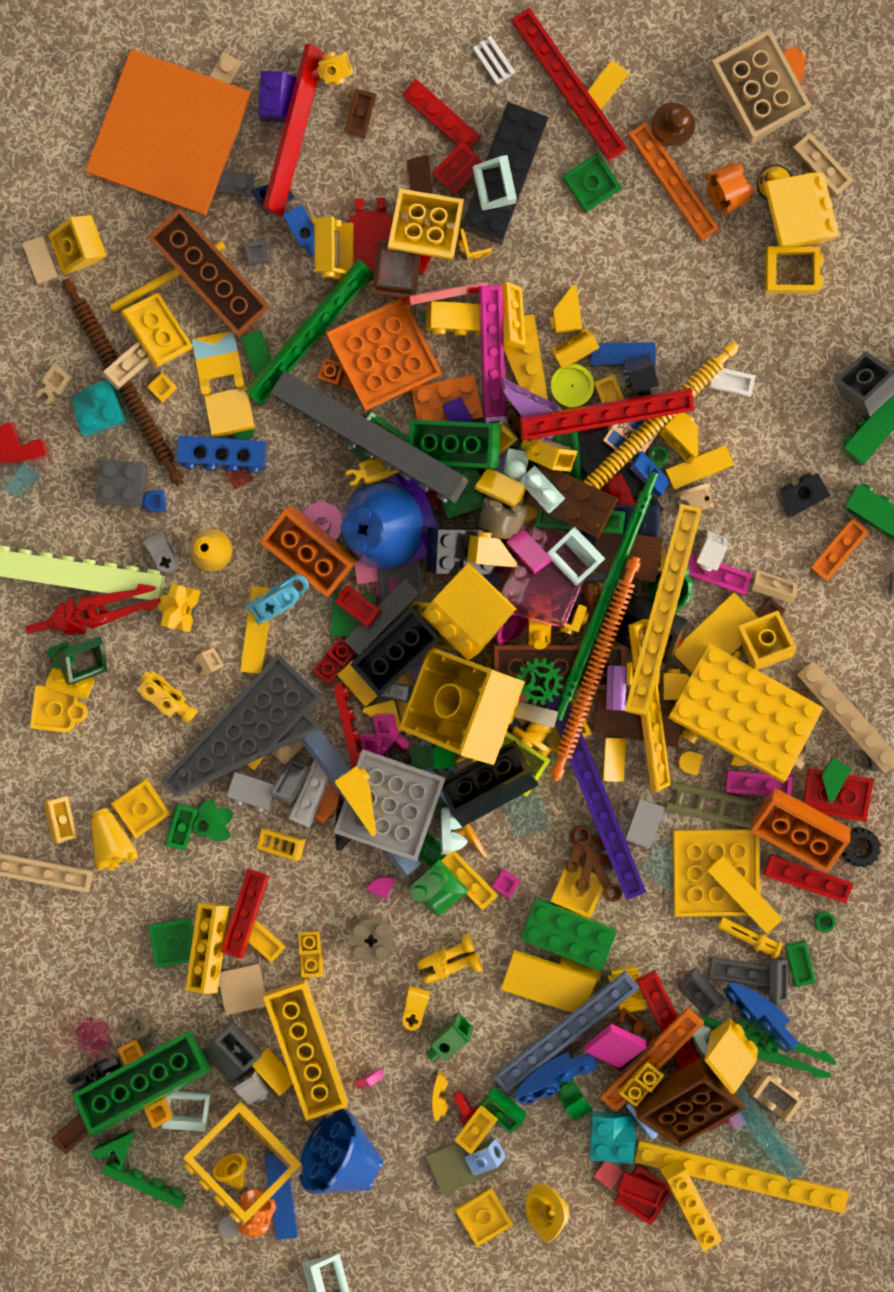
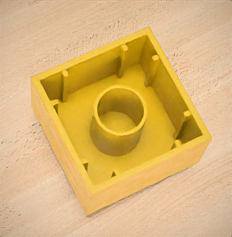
M432 647L426 654L399 729L461 756L494 765L525 682Z

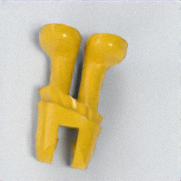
M469 933L464 934L461 937V942L448 950L445 947L440 951L438 949L416 963L418 970L433 965L435 971L422 976L424 983L444 980V978H448V975L471 967L477 973L483 971L477 951L473 952L475 951V946ZM473 952L464 958L447 963V960L453 957Z

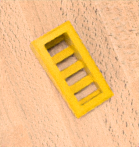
M261 828L256 849L298 861L301 859L306 839ZM270 835V844L269 847H266V839L267 836ZM276 838H280L277 849H274ZM286 840L288 841L286 851H282L284 841ZM293 843H296L294 852L291 853Z

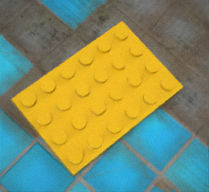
M709 643L668 718L784 783L814 728L823 707Z

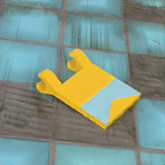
M233 331L191 339L201 393L204 396L211 394L210 379L234 375L235 386L237 388L245 387L235 333Z

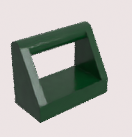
M101 636L67 647L54 654L67 685H72L107 672L105 650ZM92 650L98 666L72 675L70 657Z

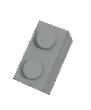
M235 771L227 797L231 798L232 803L238 805L247 803L252 805V809L264 812V809H270L273 800L270 794L277 783Z
M638 797L624 836L625 840L647 848H651L652 844L655 845L659 836V832H656L659 823L663 824L666 816L665 807Z

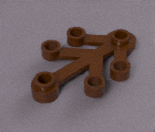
M583 825L573 827L569 834L573 848L570 860L565 863V869L570 873L577 872L580 867L578 860L581 850L586 855L581 878L575 884L576 889L584 892L590 888L589 880L593 868L604 888V898L609 902L620 900L622 889L620 886L611 883L601 865L603 863L613 868L609 856L594 852L590 845H598L603 851H606L602 839L591 835L589 829ZM578 832L582 834L581 840L577 839ZM571 862L575 864L574 870L569 867ZM581 881H584L586 884L584 889L580 887ZM610 889L614 892L613 897L608 895Z

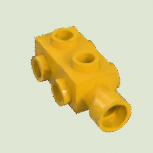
M153 671L151 674L146 672L140 678L139 682L141 685L137 691L145 700L153 703L162 714L171 718L176 712L182 717L181 720L188 725L199 712L193 706H188L184 702L187 698L182 695L179 689H175L167 683L162 675H158ZM155 680H159L161 685H157ZM171 694H176V695H177V700H175V699L171 696Z

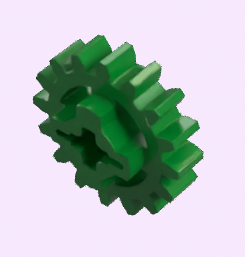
M534 658L533 664L527 660V668H519L523 672L522 675H516L518 679L524 682L528 671L531 675L530 682L526 685L524 683L520 695L526 694L525 701L532 698L533 705H536L538 700H540L542 705H545V699L553 702L552 695L559 696L560 694L556 690L557 688H563V685L558 684V681L563 679V676H557L560 668L553 669L554 662L546 664V658H543L541 663H539L537 658ZM536 667H545L549 671L541 673L538 672ZM534 672L540 678H545L543 681L545 690L539 685H534V682H536ZM554 677V685L550 691L548 688L549 680ZM539 690L543 696H535L529 692Z

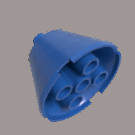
M375 482L360 487L349 497L342 512L340 527L348 550L361 563L372 568L389 569L405 563L417 551L422 540L420 538L423 517L416 500L404 488L387 482Z
M343 1108L331 1112L333 1113L328 1118L323 1117L318 1122L305 1143L300 1158V1163L303 1166L302 1175H298L299 1183L302 1189L310 1194L369 1191L373 1186V1180L377 1172L383 1166V1159L380 1158L379 1152L351 1112Z

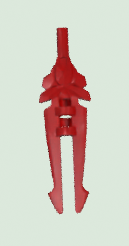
M138 584V587L134 590L81 598L77 606H74V600L71 598L67 600L66 605L63 603L57 605L55 613L46 621L26 626V632L31 634L49 629L63 631L67 635H74L75 631L79 634H86L87 632L83 625L92 629L141 609L150 612L160 603L161 599L156 598L107 612L104 604L155 591V586ZM95 607L99 608L100 613L98 615L95 612ZM81 611H84L85 618L81 617Z

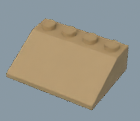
M770 29L712 60L709 66L714 80L749 145L812 107Z

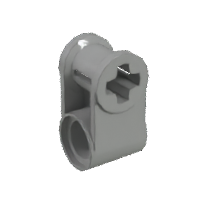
M163 530L145 539V546L157 568L165 573H174L179 567V561L171 542L167 541L168 536ZM165 559L172 561L169 563V568L163 566L166 563Z

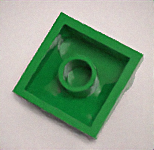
M440 859L408 886L411 897L417 902H422L437 917L469 891Z

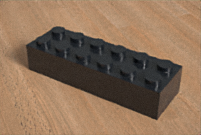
M507 102L486 161L500 156H508L517 198L516 204L482 210L476 186L462 223L464 231L500 245L503 244L546 129L548 116ZM499 167L482 170L489 202L505 197Z

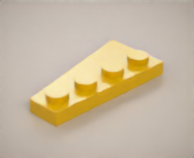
M534 314L525 315L526 347L517 349L504 343V352L518 385L548 400Z

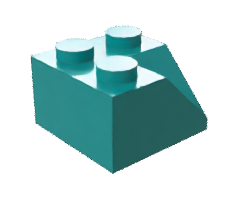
M108 380L89 386L72 397L77 422L82 435L86 438L128 423L115 387Z
M591 1111L588 1146L589 1159L593 1161L633 1164L635 1147L634 1115Z

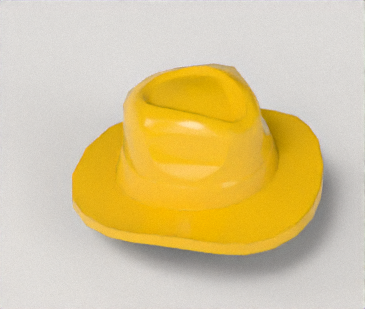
M539 1183L529 1190L525 1204L529 1224L542 1241H552L559 1235L564 1225L568 1223L569 1206L547 1184Z

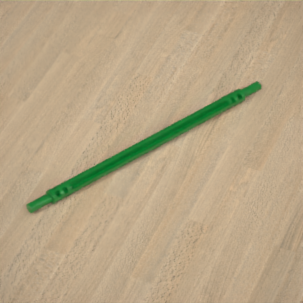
M650 471L644 489L639 493L574 664L560 695L562 699L557 709L558 715L556 718L560 721H563L570 701H573L576 689L579 686L585 666L616 590L618 580L621 577L642 520L652 499L651 493L659 475L655 472Z

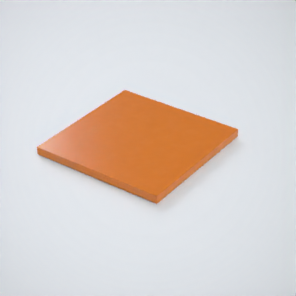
M131 49L85 172L206 216L252 93L251 91Z

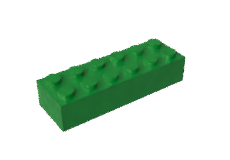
M188 1031L73 1093L72 1097L89 1134L97 1135L208 1075L212 1070L195 1034Z

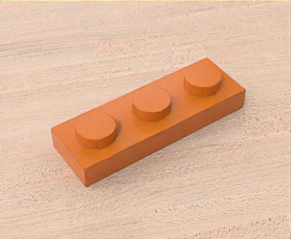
M851 518L809 568L824 581H828L869 531L854 518Z

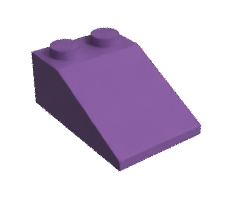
M502 377L500 382L503 392L522 417L561 410L559 405Z

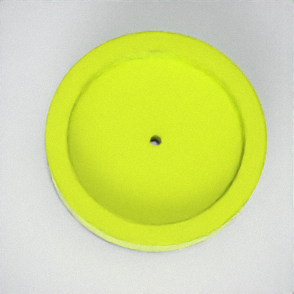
M571 364L564 369L560 367L552 377L551 393L554 399L562 406L568 408L580 407L593 394V377L585 367L578 364Z

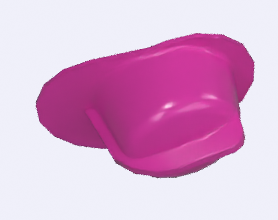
M516 608L493 636L497 639L498 644L503 645L517 638L522 633L527 623L528 610L526 608Z

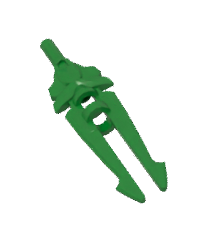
M704 1015L701 1017L704 1025L714 1029L723 1024ZM743 1018L734 1022L742 1027L745 1037L755 1043L758 1049L757 1058L811 1072L814 1079L832 1077L829 1072L779 1054L773 1037L763 1029H757L760 1025L758 1020L752 1024ZM767 1039V1044L763 1047L764 1041ZM800 1042L793 1049L836 1065V1061L826 1050L817 1052Z

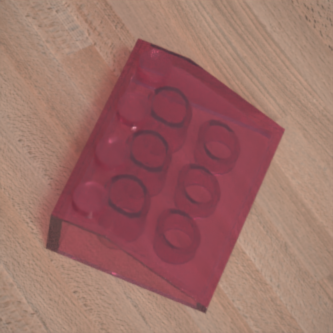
M529 526L527 533L546 553L563 538L550 530ZM565 543L555 551L579 577L588 569ZM517 556L515 559L517 565L512 567L501 593L516 608L513 615L565 628L583 581L575 586L552 561L534 574Z

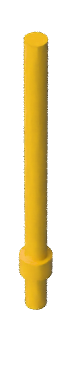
M222 240L214 245L219 251L226 248ZM176 268L171 269L110 305L112 311L115 313L179 276L180 273Z

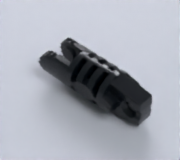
M115 1056L108 1060L104 1058L86 1070L68 1078L69 1085L84 1081V1083L72 1090V1094L121 1068L120 1059Z

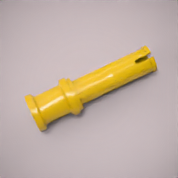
M724 916L721 917L717 925V929L752 945L755 951H762L770 955L773 960L778 957L782 949L783 942H776L766 937L765 933L757 934Z

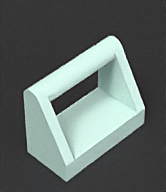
M507 155L472 167L482 210L516 204L517 198ZM499 167L505 197L489 202L482 170Z
M575 527L547 553L551 557L552 562L575 586L583 581L605 559ZM565 543L588 567L580 577L555 552L562 544Z
M178 1090L167 1096L170 1109L171 1099L205 1101L203 1118L172 1115L173 1119L162 1124V1128L206 1132L211 1093Z
M339 1253L301 1263L309 1292H326L319 1268L333 1262L340 1292H349Z

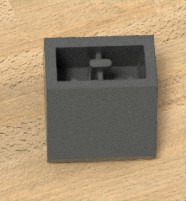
M234 1021L202 1049L204 1055L230 1082L248 1070L262 1054L259 1047Z

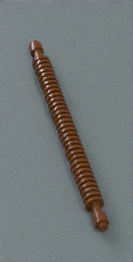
M67 278L62 281V289L71 298L73 313L76 315L77 320H79L80 325H82L81 327L90 343L93 344V348L96 349L95 352L99 354L98 357L101 359L102 364H104V368L107 369L119 357L114 352L115 350L111 343H108L109 339L103 333L104 330L100 328L101 325L98 323L97 318H95L96 316L87 300L79 297L75 283ZM130 379L117 391L121 393L120 396L123 398L124 403H126V407L129 408L131 416L135 417L134 421L138 422L136 425L140 427V432H143V437H146L145 440L148 442V446L151 447V451H155L153 455L157 456V461H160L158 464L160 466L165 465L170 474L168 476L172 484L178 487L184 483L182 480L184 477L173 464L172 460L175 457L171 455L172 451L166 445L167 442L165 440L162 441L164 439L163 435H161L160 431H157L159 429L158 426H155V421H152L153 417L149 416L150 412L144 406L145 403L142 401L139 393L135 392L137 389L133 387L134 384L130 382Z

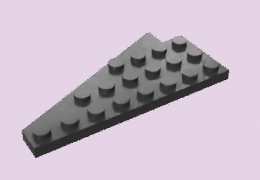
M277 654L161 782L174 796L179 797L321 730L323 727L309 713L324 697L281 655Z

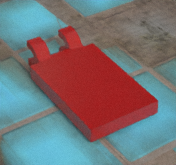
M385 197L377 198V211H364V198H355L356 215H349V223H353L354 263L359 259L374 273L378 241H383V238H390L393 214H386ZM382 250L379 281L395 280L394 251Z

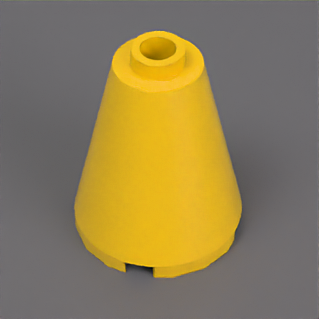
M210 528L198 532L193 537L189 552L193 563L198 568L213 572L221 570L229 563L232 558L233 548L230 539L224 532ZM208 545L209 549L205 552V547Z

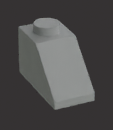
M255 1069L240 1076L234 1086L235 1091L249 1105L253 1102L258 1104L264 1101L270 1090L266 1081Z

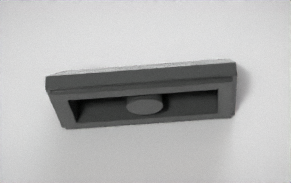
M696 968L677 985L706 1016L720 1008L725 1000Z

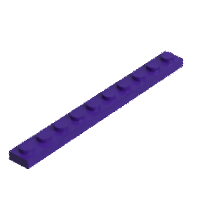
M553 694V702H550L548 699H545L549 710L557 711L562 697ZM570 703L564 715L563 721L556 719L555 722L556 729L561 739H564L561 737L562 733L567 734L563 732L564 728H567L565 726L566 723H570L567 721V719L572 718L569 716L570 712L574 713L573 711H571L572 707ZM578 732L580 737H575L579 740L578 743L573 742L576 744V748H572L575 751L570 753L573 756L572 759L569 758V761L626 900L646 893V889L583 734Z

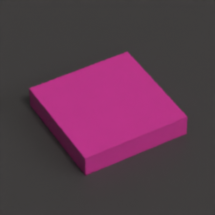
M610 1024L585 1044L586 1053L618 1068L624 1066L647 1048L646 1040L613 1024Z

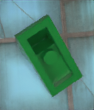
M440 746L411 747L412 766L416 768L442 769L456 767L455 753Z
M573 1079L567 1082H559L561 1090L556 1092V1094L563 1103L567 1113L575 1122L593 1110Z
M134 1129L95 1146L91 1151L94 1160L100 1157L102 1160L106 1159L115 1152L120 1165L123 1166L135 1135Z

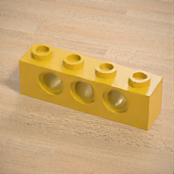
M198 903L185 990L202 994L218 992L223 957L221 949L226 936L230 906L215 903Z
M677 1159L660 1169L682 1215L703 1252L722 1242L697 1189L680 1160Z

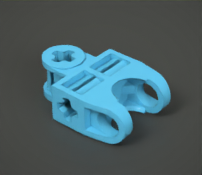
M300 574L293 575L272 587L264 595L253 599L245 608L252 612L256 618L257 625L292 607L298 601L299 596L306 592L309 583L304 576ZM293 581H301L304 588L302 590L296 589Z

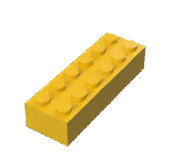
M305 978L266 992L263 999L305 1120L308 1121L347 1107L349 1100L307 979Z

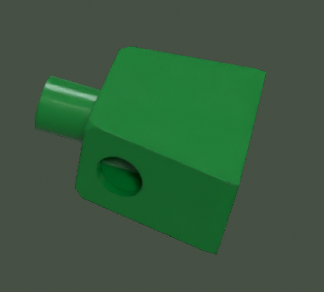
M458 1013L433 1037L431 1048L426 1052L427 1057L432 1062H435L440 1057L445 1061L448 1060L470 1041L474 1027Z

